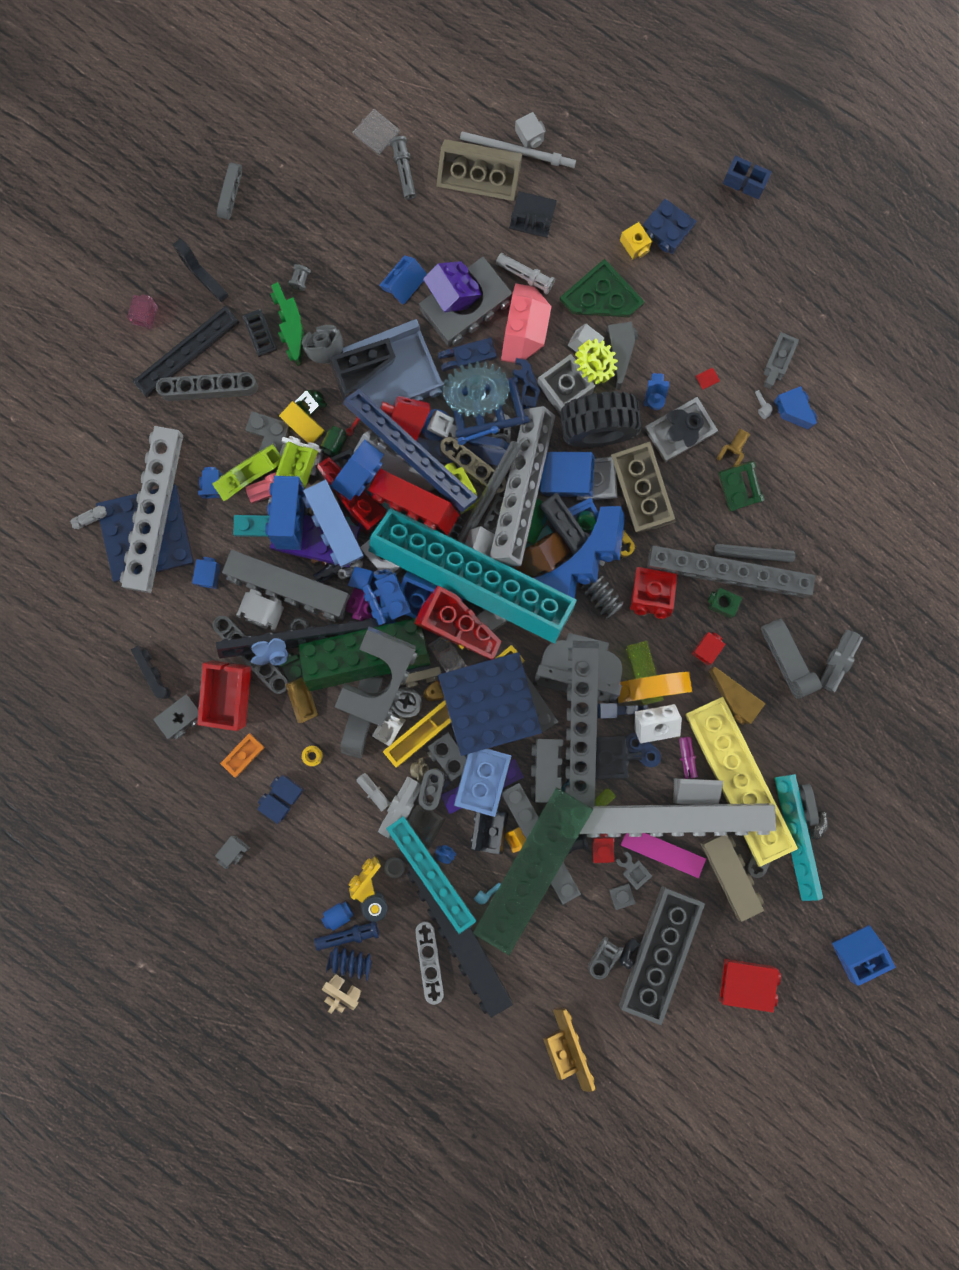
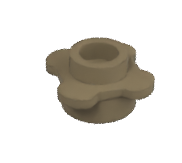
M419 758V761L412 763L410 767L411 776L421 783L424 774L429 770L424 758Z

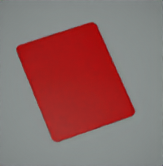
M714 368L696 375L702 390L720 382Z

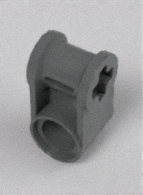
M604 937L588 964L589 973L596 979H604L619 959L623 947H617L609 942L607 937ZM597 963L603 964V971L599 974L593 972V967Z

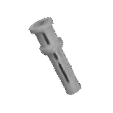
M500 253L496 260V265L527 280L531 287L536 286L540 288L546 295L550 292L555 282L554 277L550 278L540 273L539 269L532 270L504 255V253Z

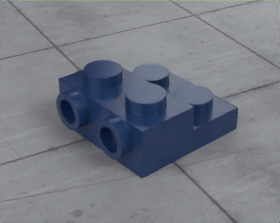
M664 199L642 227L651 241L658 244L662 251L673 255L697 221L667 199Z

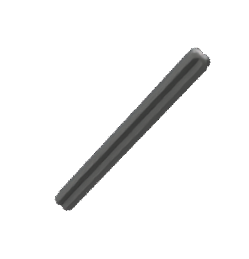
M512 441L509 444L456 541L465 544L469 531L478 526L521 449L519 443Z

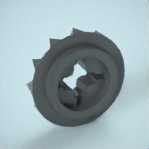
M398 688L401 693L397 703L392 702L391 704L393 713L401 718L406 717L410 719L415 715L417 716L422 708V698L419 693L412 688ZM406 697H408L409 705L403 709V703L401 702H404Z

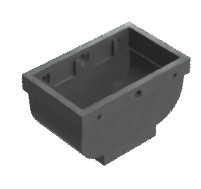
M568 633L565 640H558L555 644L551 643L545 649L536 671L533 685L567 693V689L572 688V681H568V668H572V661H568V648L573 647V641L599 640ZM599 641L597 700L614 703L619 697L622 687L620 685L622 664L615 654L607 651L609 643ZM580 662L578 663V666L581 668H586L588 666V663ZM580 682L577 684L581 688H585L588 686V684L585 682Z

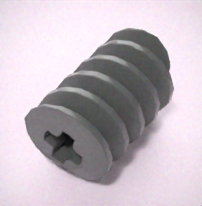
M601 575L597 577V582L584 584L580 589L587 588L585 596L592 594L590 602L598 601L595 608L602 607L600 615L608 614L605 619L607 620L621 609L624 602H616L619 595L611 596L614 589L606 590L609 583H601L604 577Z

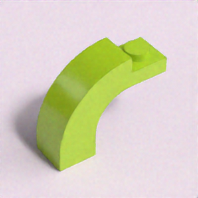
M271 444L223 474L212 485L223 501H225L255 479L276 468L280 464L282 457L275 446Z

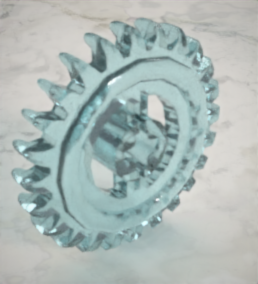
M478 361L475 368L469 362L467 370L461 365V373L454 369L455 377L449 374V381L445 380L443 392L447 405L451 406L453 411L457 410L458 414L465 412V416L473 414V417H477L478 414L485 416V412L493 413L492 409L498 410L499 405L505 403L510 391L509 380L506 378V374L502 373L501 375L500 368L495 372L494 364L488 369L487 362L484 363L482 368H480ZM488 384L491 388V391L489 395L485 397V387ZM467 385L468 395L464 397L462 390Z

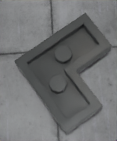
M252 411L245 430L248 433L264 437L259 451L273 444L280 454L283 445L282 438H287L290 426L284 421Z

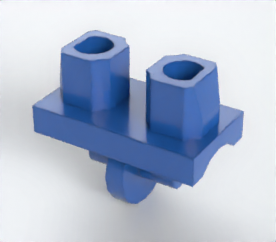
M653 373L651 380H648L643 404L644 406H649L652 410H660L665 405L669 381H664V374Z

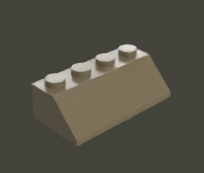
M445 139L440 151L437 187L514 201L522 153Z
M651 442L612 454L611 457L635 532L657 529L675 523L673 510Z

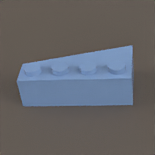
M324 480L303 490L305 496L302 499L307 509L312 508L315 515L311 517L316 527L321 526L324 532L321 537L325 545H330L333 550L330 556L334 564H340L341 568L363 558L362 551L327 481Z

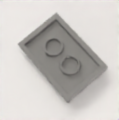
M698 397L677 408L687 413H699L703 417L704 425L699 431L698 441L693 446L718 432ZM666 415L644 428L664 462L691 448L686 447L683 440L674 442L667 439L668 430L673 424L667 419ZM690 420V425H697L695 420Z

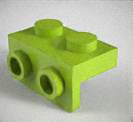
M288 441L275 476H299L304 488H306L318 451L313 448L298 446Z

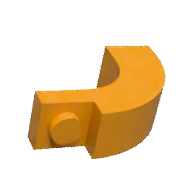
M689 672L650 676L620 682L622 687L618 703L692 692Z

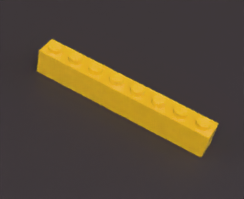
M511 645L496 658L514 654L517 651ZM520 655V658H521V661H522V664H523V663L525 662V660H524V659L521 657V655ZM444 700L383 751L396 768L451 724L446 701Z

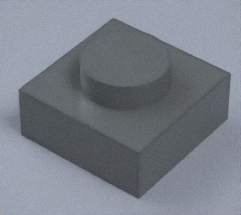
M629 883L608 889L615 910L636 904Z

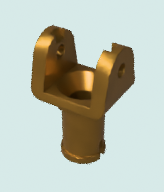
M739 429L732 443L723 446L716 459L720 461L726 450H729L738 455L733 467L739 465L744 458L743 451L741 450L750 434Z
M439 680L424 690L423 696L425 700L431 702L444 698Z

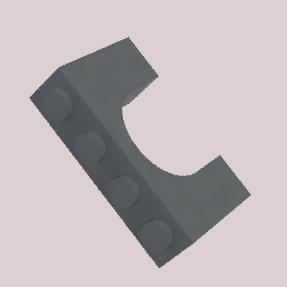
M481 257L468 267L469 274L477 282L479 290L483 294L482 304L475 312L467 315H459L452 311L444 312L433 294L419 303L421 313L448 347L452 344H459L463 340V336L467 333L475 332L482 322L490 321L500 309L505 310L511 304L512 292L484 257Z
M369 626L359 650L384 660L391 669L392 680L384 690L376 693H368L344 683L335 708L382 727L384 721L388 722L393 712L390 709L392 702L397 703L401 693L398 690L400 684H405L409 672L406 671L408 665H413L418 654L415 652L416 646Z

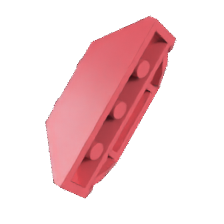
M515 283L501 361L515 363L516 358L526 360L544 347L551 305L534 286Z

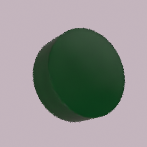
M583 511L577 516L576 521L584 532H591L594 529L597 518L594 513Z

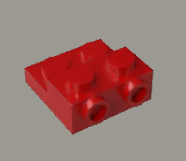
M637 567L630 610H634L637 615L655 614V617L659 619H665L667 616L670 617L674 609L677 574Z

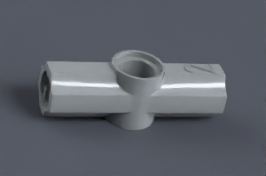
M407 776L398 795H395L387 810L388 814L378 831L380 834L393 840L386 828L402 816L406 819L408 818L414 806L413 803L420 793L422 783Z

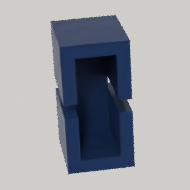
M735 156L723 184L738 191L740 188H743L742 193L759 200L772 171L755 164L750 177H748L746 174L751 162Z
M286 775L277 776L270 785L272 787L269 794L265 793L258 801L260 806L257 810L276 824L282 822L291 807L277 798L275 794L290 805H294L305 790Z

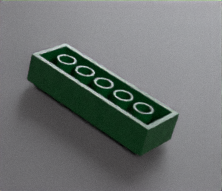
M416 618L374 627L379 631L416 646L415 652L418 653L414 664H409L407 669L431 664L424 628L414 624ZM367 629L299 644L303 680L309 691L390 674L392 672L384 660L359 650Z

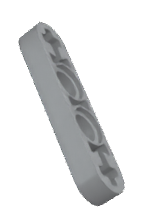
M421 921L417 925L415 933L424 995L428 1003L436 1005L442 1001L444 990L435 929L431 922ZM423 925L431 929L428 932V940L433 939V942L420 943V940L424 941V934L419 932ZM425 946H431L434 949L432 957L428 958L422 954V949ZM429 967L437 970V976L433 979L425 975V971ZM439 981V984H435V990L440 992V994L437 995V999H433L432 996L428 995L432 990L431 984L427 986L426 983Z

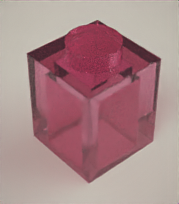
M133 295L127 318L133 325L152 329L158 306L153 298L148 295Z

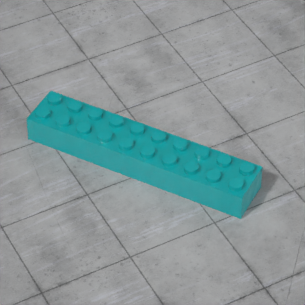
M391 508L370 537L369 552L554 644L567 623L577 601Z

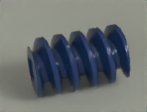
M335 946L333 951L330 952L326 973L332 967L333 974L335 975L340 969L341 976H345L347 971H349L350 978H353L355 973H357L358 979L361 980L365 974L366 981H368L372 965L371 955L368 953L364 959L362 952H359L357 957H355L354 950H351L349 955H346V948H343L341 953H338V947Z

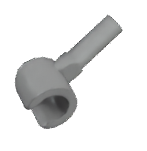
M758 390L755 394L762 406L758 413L763 419H766L771 415L772 406L766 403L760 390Z

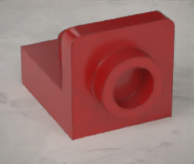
M599 834L600 837H592L593 863L614 862V837H608V834Z

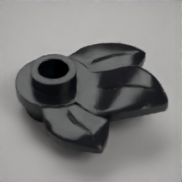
M682 409L669 412L666 417L673 425L668 430L667 439L674 442L683 440L686 447L696 444L699 439V431L704 425L703 417L699 413H687ZM690 420H695L697 425H690Z

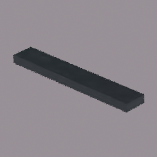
M225 305L135 378L133 383L146 398L156 391L158 380L176 375L240 322Z

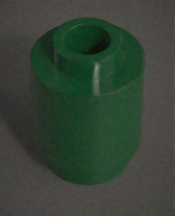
M332 426L320 446L323 449L322 453L331 458L338 455L347 439V433L336 426Z

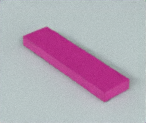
M625 833L621 842V846L696 878H699L706 861L701 856L650 836L647 833H642L641 837H630L629 833Z

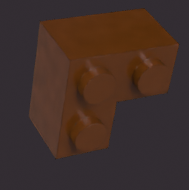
M555 531L542 537L535 544L526 547L521 566L513 567L515 570L535 578L541 571L548 573L555 569V565L565 560L564 556L571 551L558 532Z

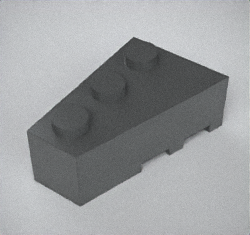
M536 739V743H532L531 753L532 756H535V764H531V777H535V785H531V797L534 798L535 802L560 803L562 739Z

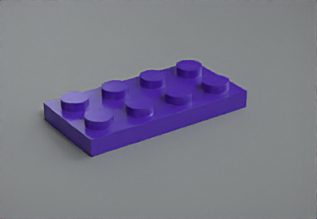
M304 515L301 550L276 549L272 542L270 545V549L334 564L330 556L333 550L330 545H325L321 537L324 534L321 526L316 527L312 517ZM349 525L356 541H358L361 531L360 527Z

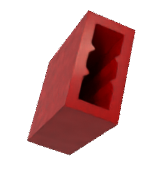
M724 959L719 1001L723 1005L774 1013V1007L778 1005L776 989L777 985L779 986L781 982V973L774 966Z

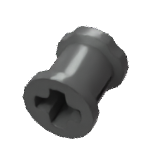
M294 264V273L292 279L288 281V285L296 290L304 291L306 288L305 282L311 270L303 265Z

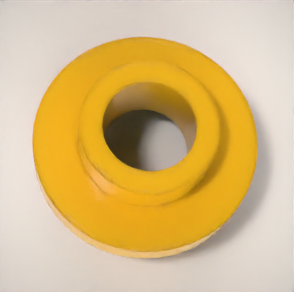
M308 746L303 750L302 760L306 765L316 766L322 761L323 754L317 746ZM311 752H314L316 754V758L314 760H311L309 758V754Z

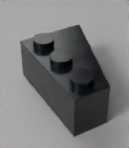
M389 338L330 358L329 363L343 400L394 362L396 356Z

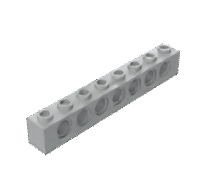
M544 406L524 409L525 416L528 415L530 422L520 426L517 443L521 445V449L510 468L490 557L507 566H521L555 420V415Z
M154 426V430L149 436V443L151 445L150 450L145 455L146 469L141 475L142 489L137 494L138 508L133 514L134 528L129 534L128 541L130 547L124 557V562L126 563L125 571H122L120 576L121 587L128 590L145 593L152 592L183 440V434L179 430ZM167 446V451L159 454V449ZM158 466H163L162 472L155 474V469ZM158 485V492L151 494L152 487ZM154 505V512L147 514V508ZM146 525H150V532L143 534V528ZM142 545H146V552L139 554V548ZM142 565V572L136 575V566Z

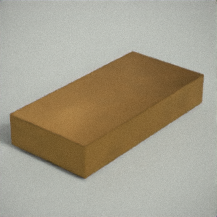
M303 677L285 684L298 723H303L318 716L311 691L305 685Z

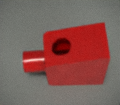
M397 396L394 405L383 401L380 409L417 441L430 412V404Z

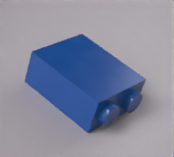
M547 452L539 490H541L544 496H552L557 493L559 497H593L595 456L592 452Z

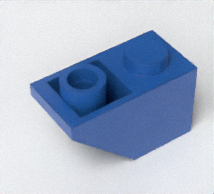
M801 386L778 395L774 400L783 420L805 429H811L817 424V415L810 408L808 403L809 397L802 390Z

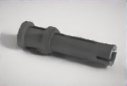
M396 136L390 140V146L393 147L394 151L393 160L398 165L404 199H414L416 193L409 165L411 156L407 151V138L405 136Z

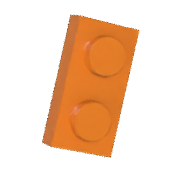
M249 733L220 764L233 777L237 778L265 747Z

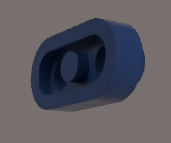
M631 733L627 735L626 747L629 752L641 751V755L634 756H642V760H638L646 767H655L660 763L661 754L650 742H639L637 747H633L632 740L636 739L639 742L637 734ZM649 753H652L654 755V759L652 761H649L647 759V755Z

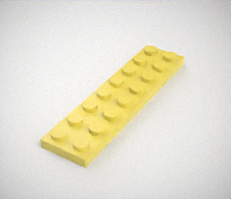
M724 697L686 713L685 716L716 780L723 781L722 792L728 804L772 803L775 805L776 831H770V835H757V831H748V835H744L758 866L761 867L797 850L798 848Z

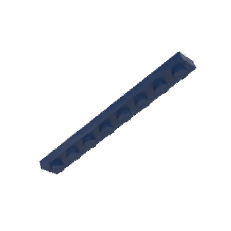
M358 389L344 399L343 404L461 512L476 502L478 497L362 391Z

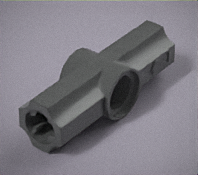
M850 630L844 632L837 648L831 652L826 664L828 665L820 678L822 688L835 692L844 674L850 670L854 662L853 657L863 639L858 633Z

